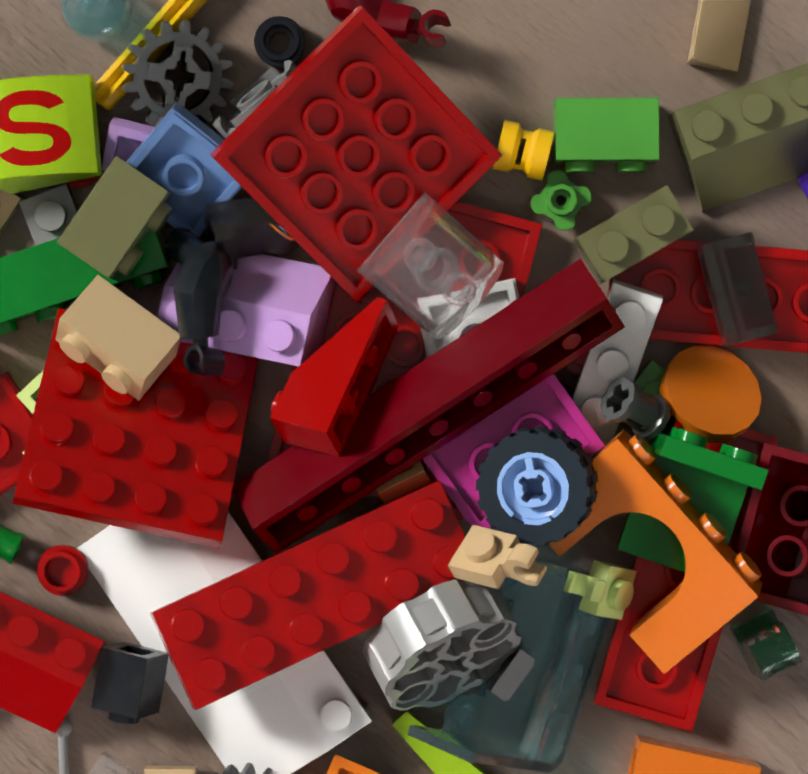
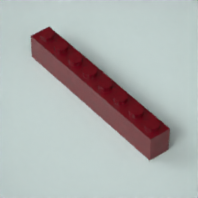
M580 258L367 397L340 457L293 445L234 484L233 490L254 532L277 554L616 334L625 326Z

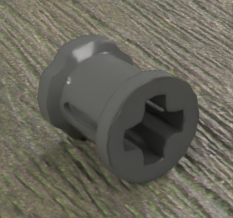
M622 377L612 382L603 395L601 413L614 423L623 422L629 425L635 435L638 434L643 439L649 440L656 437L666 427L670 416L669 402L662 396L656 394L648 395L639 389L638 384L626 377Z

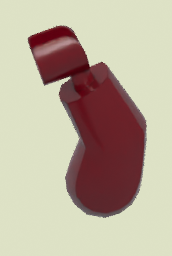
M325 0L331 15L340 22H343L358 6L363 7L395 42L414 44L417 43L421 35L428 46L440 48L446 43L444 36L437 33H429V30L435 25L451 26L448 16L441 10L433 9L421 15L415 7L388 0Z

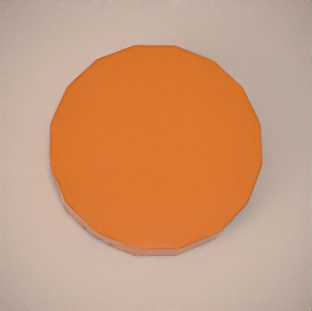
M694 345L680 351L662 373L659 387L660 396L669 402V417L673 415L682 424L679 427L680 429L707 437L708 443H726L737 438L749 428L759 415L762 396L758 380L745 362L732 352L713 345Z

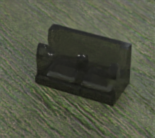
M752 232L696 247L722 347L779 332Z

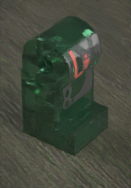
M771 608L730 627V631L751 673L762 681L769 679L783 669L802 663L799 652L788 630L782 622L779 623Z

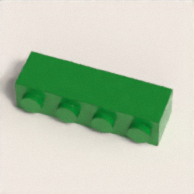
M151 230L148 231L138 246L144 250V253L137 265L128 276L119 273L115 280L107 278L57 243L59 238L1 257L0 337L18 331L16 321L34 315L38 323L56 318L58 308L65 309L64 305L74 302L97 275L115 287L132 282L134 290L162 282L161 272L172 269V266L165 252V245L160 230L157 233Z

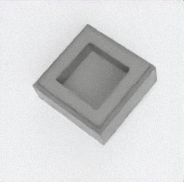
M518 648L516 652L503 662L500 670L492 677L485 689L502 701H508L535 665V659Z

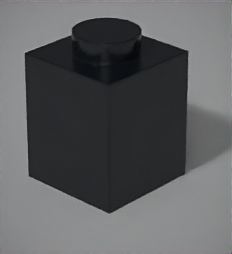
M127 642L101 647L91 708L109 712L108 718L110 720L124 724H137L140 718L159 713L169 657L168 653Z

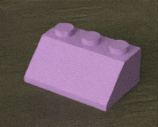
M223 246L230 255L233 264V277L221 303L219 335L208 337V347L299 367L322 346L335 280L319 265ZM180 263L176 264L164 285L157 317L178 333L179 328L173 290L182 266ZM181 338V342L193 344V339Z

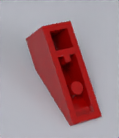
M377 297L290 374L283 391H279L274 397L270 417L284 443L340 457L399 327L387 299Z

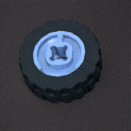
M536 426L535 428L526 427L520 429L493 445L487 452L489 454L487 458L480 464L478 471H481L480 477L476 480V490H479L480 497L477 501L480 510H484L487 516L486 521L490 526H495L501 532L517 535L520 543L536 544V547L546 546L553 541L558 542L581 526V523L590 515L592 511L591 506L596 501L598 491H596V482H598L597 471L594 472L592 466L594 461L590 453H586L581 447L583 444L576 438L572 439L567 436V432L561 429L552 430L548 429V426Z

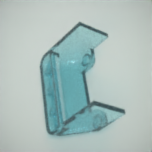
M538 554L534 562L546 565L547 571L538 586L526 585L518 580L506 577L497 590L501 596L509 599L507 607L517 623L516 628L522 636L518 648L534 658L535 665L508 701H502L485 689L492 679L491 677L481 685L479 694L463 693L448 705L442 729L410 725L407 735L469 763L540 772H550L556 769L568 751L610 618L595 616L579 610L582 596L563 591L569 570L588 575L590 571Z

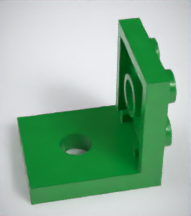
M676 427L672 428L670 436L659 433L653 438L651 444L657 456L654 462L666 476L672 473L686 485L692 495L689 499L691 504L701 515L707 512L721 524L727 534L724 540L729 544L748 486L762 490L769 470L756 466L759 455L723 443L719 453L706 449L707 437ZM641 513L627 514L616 549L685 572L684 551L673 531L663 522L652 516Z

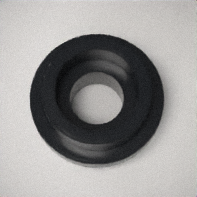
M275 16L265 20L258 27L254 37V46L259 58L271 67L284 68V61L291 60L293 63H296L302 56L305 49V36L301 27L294 20L284 16ZM277 34H284L290 39L288 48L282 52L273 50L270 45L271 39Z

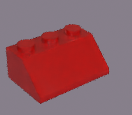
M0 592V708L56 734L82 689L104 640Z

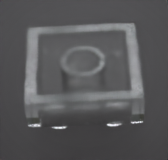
M424 192L358 268L357 272L431 337L441 339L456 329L484 300L497 282L504 263Z

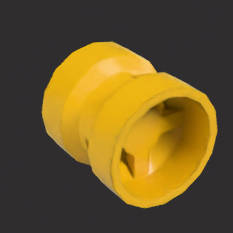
M504 120L497 147L502 157L493 165L492 169L506 173L515 169L523 171L527 178L542 181L554 132L541 128L532 132L524 130L520 123ZM521 138H523L526 140L521 160L517 161L516 158L520 146Z

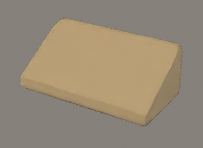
M699 0L687 64L737 73L751 0Z

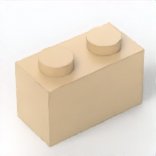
M97 275L59 318L55 340L59 342L60 348L69 358L78 363L86 362L99 371L105 383L113 390L121 394L129 393L139 401L176 357L181 338L177 331Z

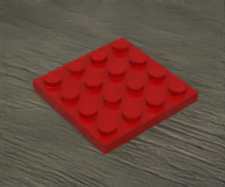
M358 6L210 156L357 302L502 157V154L363 7Z
M58 308L13 504L220 549L258 358L221 350L225 357V367L221 375L193 374L183 364L184 354L193 344L180 341L176 357L138 401L129 393L121 394L116 392L105 383L99 371L86 362L78 363L72 360L62 351L59 342L55 339L59 318L66 312V309Z

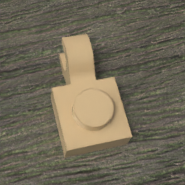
M472 525L448 564L454 578L495 589L500 588L506 577L518 580L526 585L538 586L547 571L546 565L534 562L539 553L537 548L520 543L517 535L477 525Z

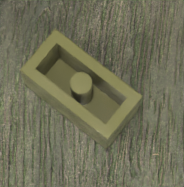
M115 156L57 243L107 278L115 280L119 273L128 276L144 253V250L138 247L149 230L157 233L171 215L173 207L167 203L173 194Z
M666 185L576 237L573 242L596 282L600 285L694 229L669 186Z

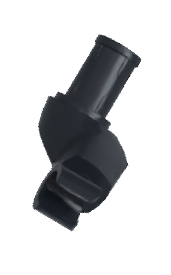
M179 227L167 236L165 244L170 247L164 249L170 258L182 265L173 290L179 336L183 339H193V345L184 354L183 364L193 374L219 376L224 371L225 357L220 349L208 347V337L219 335L221 303L232 281L233 264L230 255L220 243L213 241L204 243L189 229Z

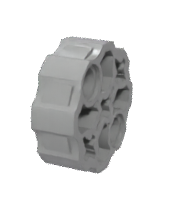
M454 579L435 585L424 594L413 600L403 602L383 617L379 628L366 638L362 653L389 705L396 710L406 711L414 707L424 706L432 708L447 703L466 690L480 686L500 670L501 664L517 651L522 636L516 628L517 623L497 589Z

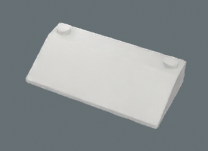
M229 511L220 549L109 525L77 548L85 556L89 570L143 647L163 652L167 651L150 612L263 561ZM324 650L198 710L192 708L171 659L168 657L165 675L166 682L225 768L233 764L239 773H241L247 763H252L256 774H263L268 767L273 769V774H291L372 722V710L368 705L365 707L361 705Z

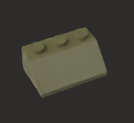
M808 63L677 109L668 116L701 212L795 180L808 172Z

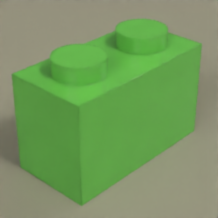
M555 98L553 103V164H565V173H595V164H616V173L647 172V164H655L659 160V98Z

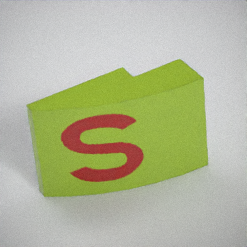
M89 74L45 75L0 79V190L8 194H15L102 175L93 76Z

